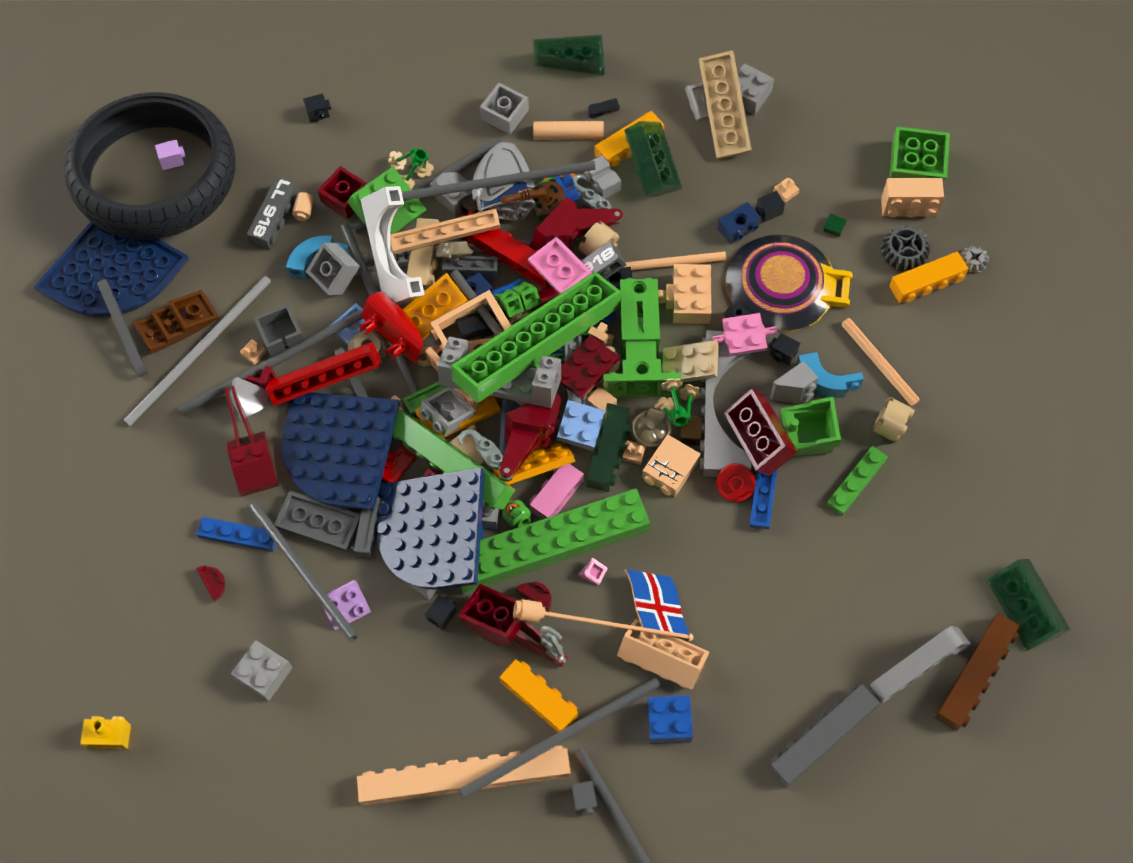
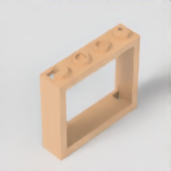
M490 290L431 322L433 327L431 333L435 340L440 339L442 344L439 346L442 352L447 339L441 330L455 323L456 319L476 311L475 308L482 304L484 306L489 305L504 331L511 327Z

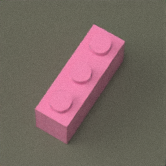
M570 464L556 468L551 479H547L543 483L539 494H535L529 502L530 512L541 520L557 515L583 483L584 473Z

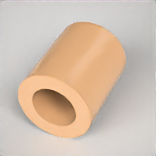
M304 192L296 195L292 213L296 220L303 222L310 219L314 202L312 195Z

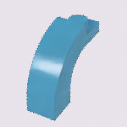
M316 236L299 244L291 253L286 265L289 277L307 279V268L323 243H334L333 236ZM341 242L337 243L343 250H345L349 255H351L348 245Z
M817 352L798 356L797 365L804 361L818 377L815 392L823 396L842 398L845 397L847 390H857L863 383L862 372L836 376L825 371L821 366Z

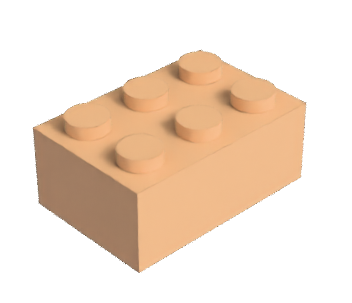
M887 178L881 197L882 215L891 218L897 216H907L909 218L915 216H925L927 218L937 216L944 199L942 178Z
M674 264L673 323L710 324L711 265Z

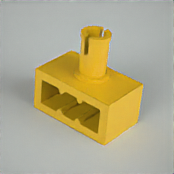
M93 716L91 719H84L80 744L86 749H128L131 724L124 717H112V720H104V717Z

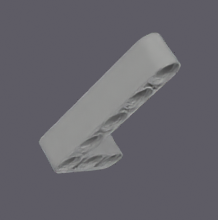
M950 626L880 676L870 686L883 703L949 655H957L964 651L971 643L958 627Z

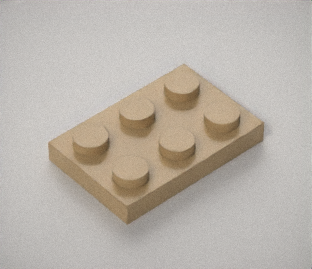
M713 340L663 348L662 373L668 371L681 373V382L717 378L719 343Z

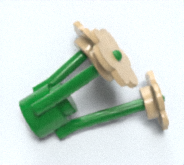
M412 148L404 155L401 152L396 153L392 151L388 162L396 170H403L404 165L407 163L405 158L411 156L410 159L413 167L407 176L401 175L411 189L415 185V182L411 180L414 172L417 173L419 178L431 176L434 167L432 164H428L429 155H427L424 149L417 148L415 150Z
M670 378L666 382L661 383L662 390L671 391L672 398L666 399L661 397L658 403L654 405L655 410L666 412L670 419V424L684 426L691 419V402L699 399L701 393L698 387H693L691 384H686L684 388H681L680 398L687 400V407L684 409L682 406H679L675 392L678 387L682 386V382L680 379Z

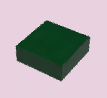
M830 213L823 231L840 237L847 219Z

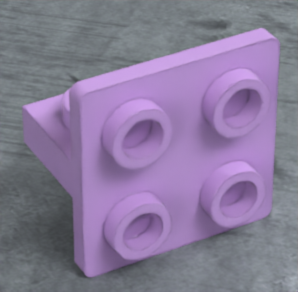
M356 580L327 593L348 623L371 612ZM325 610L333 628L335 630L339 629L337 624Z

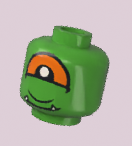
M511 500L508 501L503 509L502 517L511 528L515 529L529 524L531 512L522 501Z

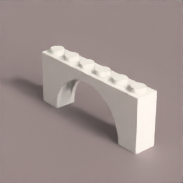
M400 186L384 187L362 198L361 203L381 292H385L398 305L424 296L425 293L421 277H409L399 268L394 259L390 241L391 224L396 211L404 205Z

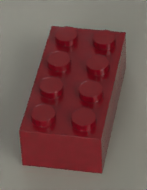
M749 390L724 412L756 471L770 476L798 453L765 395L756 390Z

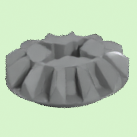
M973 245L969 248L965 247L960 254L970 272H981L989 264V256L981 247L977 248ZM972 256H979L978 260H971Z

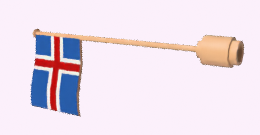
M625 569L631 583L635 609L642 627L545 612V607H542L541 602L521 599V601L516 600L513 609V616L523 621L539 623L540 619H543L544 616L685 638L688 641L693 640V635L688 632L682 616L679 596L674 581L671 577Z

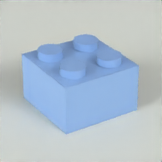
M568 400L556 441L593 451L605 410Z

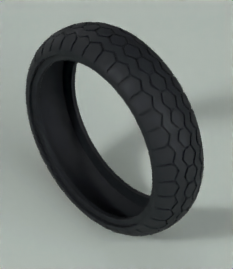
M164 92L130 95L131 97L126 96L101 107L90 115L75 132L68 146L64 163L65 181L71 199L89 221L99 228L121 237L158 239L177 235L197 226V224L207 219L222 204L234 179L236 160L231 137L223 123L213 112L192 99ZM154 127L181 129L198 136L212 149L210 161L202 176L183 193L162 202L147 205L123 204L105 198L91 187V175L94 166L103 152L120 138L139 130Z

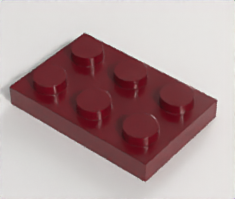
M590 335L561 366L560 383L583 400L600 382L604 374H607L620 360V357Z

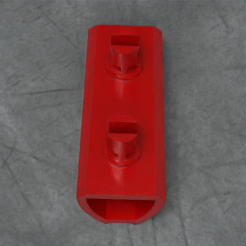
M377 292L369 296L365 301L361 316L366 322L360 324V331L365 330L364 335H368L374 329L377 330L393 344V346L386 350L388 356L393 354L391 359H395L403 353L417 364L423 340L416 325L404 310L385 292Z

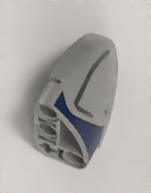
M500 142L483 157L475 171L473 180L528 172L529 168L519 149L513 143ZM533 180L472 190L473 200L477 201L479 213L496 209L499 219L520 221L525 219L535 207L533 197L529 200H517L506 204L501 202V197L515 194L517 191L526 188L529 190L535 187Z

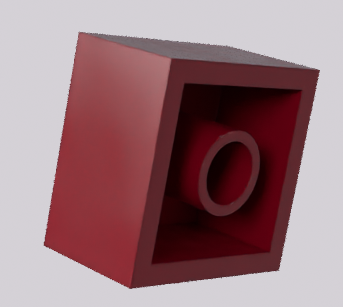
M340 166L317 191L321 203L348 220L355 211L347 201L351 195L368 183Z

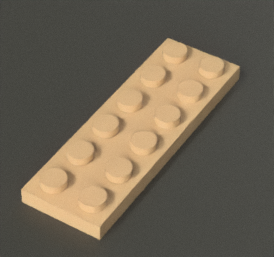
M733 50L699 58L717 160L752 152Z

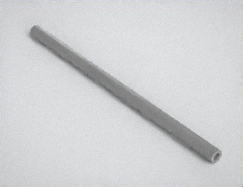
M264 276L123 421L128 426H131L271 283V280Z

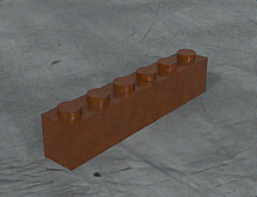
M1000 613L994 616L936 714L935 718L956 732L960 727H966L971 719L968 716L971 709L975 711L981 700L977 698L980 693L985 694L989 688L990 683L987 681L990 676L994 677L1000 668L997 664L1000 659L1004 661L1010 650L1007 647L1009 643L1013 644L1019 636V633L1016 631L1020 625Z

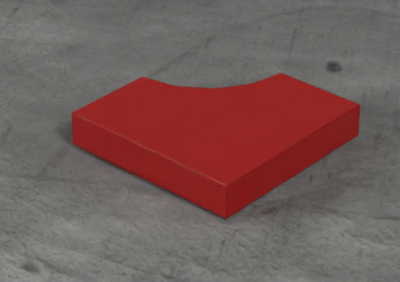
M402 446L395 451L389 452L382 480L386 483L398 482L417 457Z

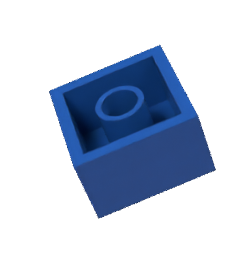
M690 695L648 697L650 744L692 742Z

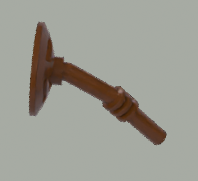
M546 181L539 184L534 190L526 188L517 191L515 194L501 197V202L506 204L517 200H529L533 197L534 202L538 200L542 205V209L535 205L533 210L540 215H550L564 200L565 194L563 188L558 183ZM551 185L556 187L559 193H554L550 189ZM557 199L556 204H555L554 206H552L551 208H548V207L551 206V205L555 202V200Z

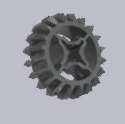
M908 224L905 228L901 225L897 228L893 227L891 231L886 232L880 246L885 262H890V267L895 265L896 271L902 268L903 272L907 268L912 270L924 265L931 251V246H929L930 240L926 239L927 234H921L922 230H915V226L909 228Z

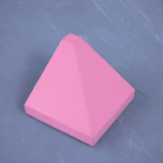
M591 558L579 572L578 576L599 585L608 568L594 558Z

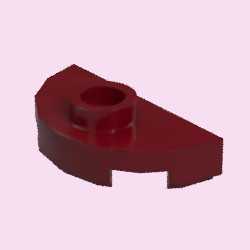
M206 565L197 567V572L213 601L216 602L225 591L226 582L223 574L217 568Z
M533 581L525 584L522 583L515 589L517 593L526 599L541 602L546 612L550 611L552 597L549 589L544 584Z

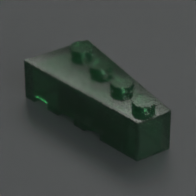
M602 35L533 40L535 66L604 75L605 61Z
M611 403L606 405V419L602 420L600 430L601 438L598 437L596 455L592 457L587 476V487L606 492L610 491L611 486H615L617 475H614L615 470L620 469L622 458L619 456L621 451H625L627 441L624 439L626 434H630L632 425L629 423L630 408Z

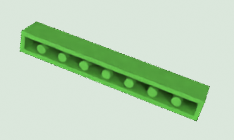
M399 409L392 435L393 438L404 441L403 445L411 450L415 449L417 451L416 455L422 459L430 460L429 464L436 469L441 468L444 471L443 474L483 468L485 470L484 505L492 510H495V508L503 510L515 491L513 487L502 481L410 413Z

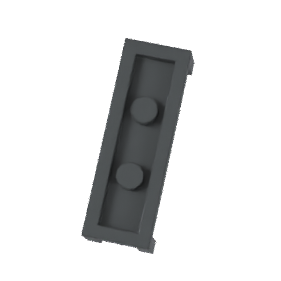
M460 256L459 260L451 261V258L443 257V275L447 273L450 276L453 271L458 270L463 278H468L479 272L484 278L498 280L497 269H499V260L497 256Z
M377 497L374 511L361 510L355 547H351L352 552L356 553V558L372 559L376 540L379 497Z

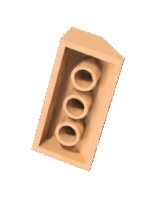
M635 619L631 625L642 627L640 621L637 619ZM628 629L623 637L617 656L626 662L640 666L643 670L656 673L663 679L671 680L683 688L692 690L706 662L709 651L677 637Z

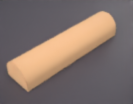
M603 121L533 122L534 140H603Z

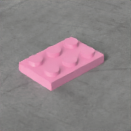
M557 237L528 258L529 263L559 294L592 274Z

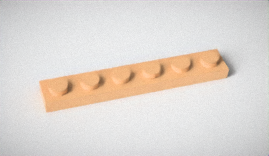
M492 209L391 234L390 241L392 251L396 254L501 227L497 210Z

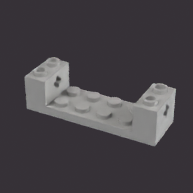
M454 337L448 338L437 365L439 385L461 389L452 381L451 365L469 354L468 340ZM542 355L538 369L529 368L490 396L551 408L561 381V359Z

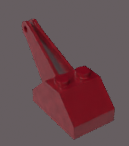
M233 385L231 389L234 400L248 433V436L240 438L232 398L228 387L224 388L236 438L227 442V453L239 493L243 497L278 487L279 482L265 431L254 434Z

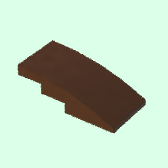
M199 290L168 301V306L151 311L150 317L133 322V327L151 354L195 334L218 320L219 316L204 292Z

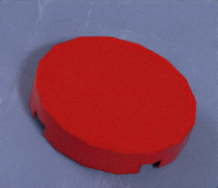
M741 463L726 465L720 470L716 481L719 494L724 499L733 502H740L749 498L756 484L753 472L749 467Z

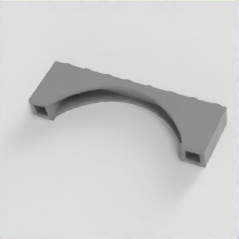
M706 330V337H702V342L713 341L712 336L723 335L724 331ZM725 342L718 344L717 378L701 380V382L705 383L704 388H701V399H704V405H701L700 416L704 417V422H701V434H704V440H700V451L703 452V458H700V469H703V476L717 477L722 468L732 463H741L751 470V460L747 453L726 435L717 420L714 410L713 395L718 382L730 367L744 357H750L751 354L729 356L728 347Z

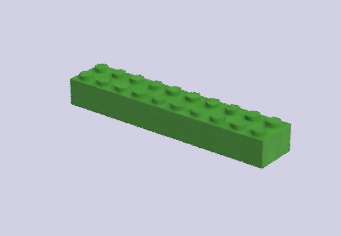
M597 272L590 274L451 365L452 381L479 403L540 362L542 355L549 356L620 308L621 291Z
M637 488L480 540L478 584L462 586V593L476 590L479 584L488 586L649 532L650 521Z

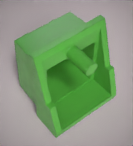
M834 397L813 400L810 403L780 409L782 426L798 451L794 456L832 453L834 447L839 446L841 437Z

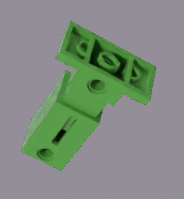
M626 278L620 280L621 357H625V360H622V374L616 372L604 374L603 389L613 397L672 396L671 391L662 390L661 383L666 382L670 378L681 380V373L674 371L661 373V359L656 357L659 356L660 345L658 279ZM680 387L675 390L676 396H679Z

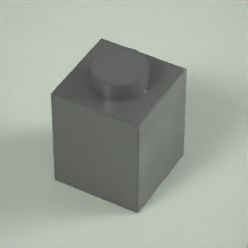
M593 781L572 784L576 814L581 813V816L594 814V810H597V802Z

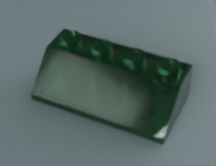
M639 121L624 129L626 141L629 143L631 156L635 162L637 174L640 177L645 195L659 196L682 189L661 122Z
M1019 559L987 579L1008 618L1020 625L1016 632L1019 633V637L1027 651L1054 640L1071 630L1029 559Z

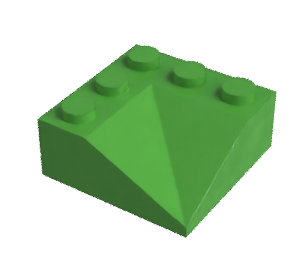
M896 126L892 139L889 178H942V180H946L950 133Z
M394 166L351 195L347 201L366 227L361 203L362 198L384 187L400 186L401 192L411 190ZM419 199L404 201V205L396 211L393 217L390 235L400 232L423 215L427 209Z

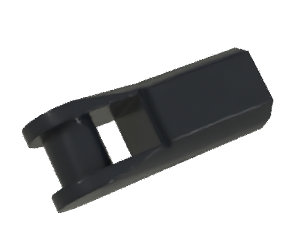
M617 98L589 105V118L595 119L619 111L620 106Z

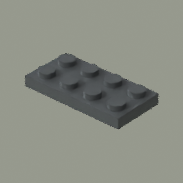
M289 491L274 525L277 529L348 552L358 529L361 514L340 507L330 506L313 498Z

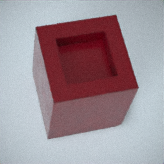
M264 366L260 375L256 377L246 375L245 381L266 389L268 381L276 378V374L272 367Z

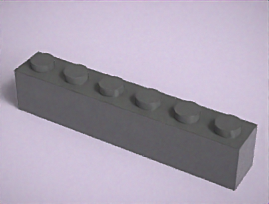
M863 684L858 688L856 686L851 688L846 693L848 697L843 702L839 699L832 705L831 708L833 710L828 715L823 713L816 720L818 722L817 725L813 728L809 726L801 733L803 737L799 741L794 739L786 746L787 751L783 755L778 753L771 759L770 762L772 764L769 770L785 788L790 786L877 708L880 702Z

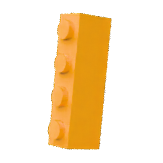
M650 111L595 145V156L598 158L603 155L610 164V168L615 167L622 160L633 156L638 150L646 148L654 140H659L664 133V124Z
M957 251L892 277L889 287L899 304L911 302L918 296H926L933 290L938 288L944 289L953 282H961L965 279L968 267Z
M515 659L499 677L500 682L557 732L571 726L578 718V712L576 711L578 708L570 701L565 702L561 698L562 694L554 687L550 689L542 676L539 674L535 676L530 671L529 665L524 661L520 663Z

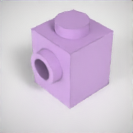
M177 140L155 145L162 170L184 165L182 158L186 156L183 146L179 147Z

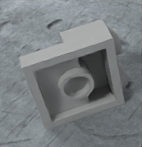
M447 387L423 400L419 410L421 417L424 420H429L433 424V429L437 433L441 432L444 436L458 429L460 423L473 417L476 412L451 387Z

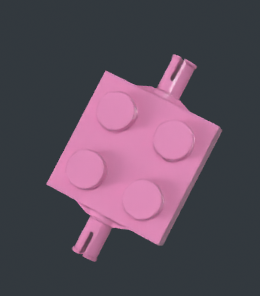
M760 313L725 318L722 320L723 335L712 336V340H716L718 343L725 342L728 347L729 356L766 351V335L777 334L776 326L765 328L762 324Z

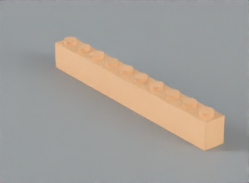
M555 746L482 789L569 778L571 776L567 748ZM511 752L508 754L509 756L500 757L499 754L489 755L488 759L479 760V757L468 758L467 762L460 763L458 760H450L445 765L429 763L423 768L407 766L401 771L385 769L383 773L375 774L373 771L364 772L362 776H357L359 803L365 806L459 793L458 789L520 755L521 752Z

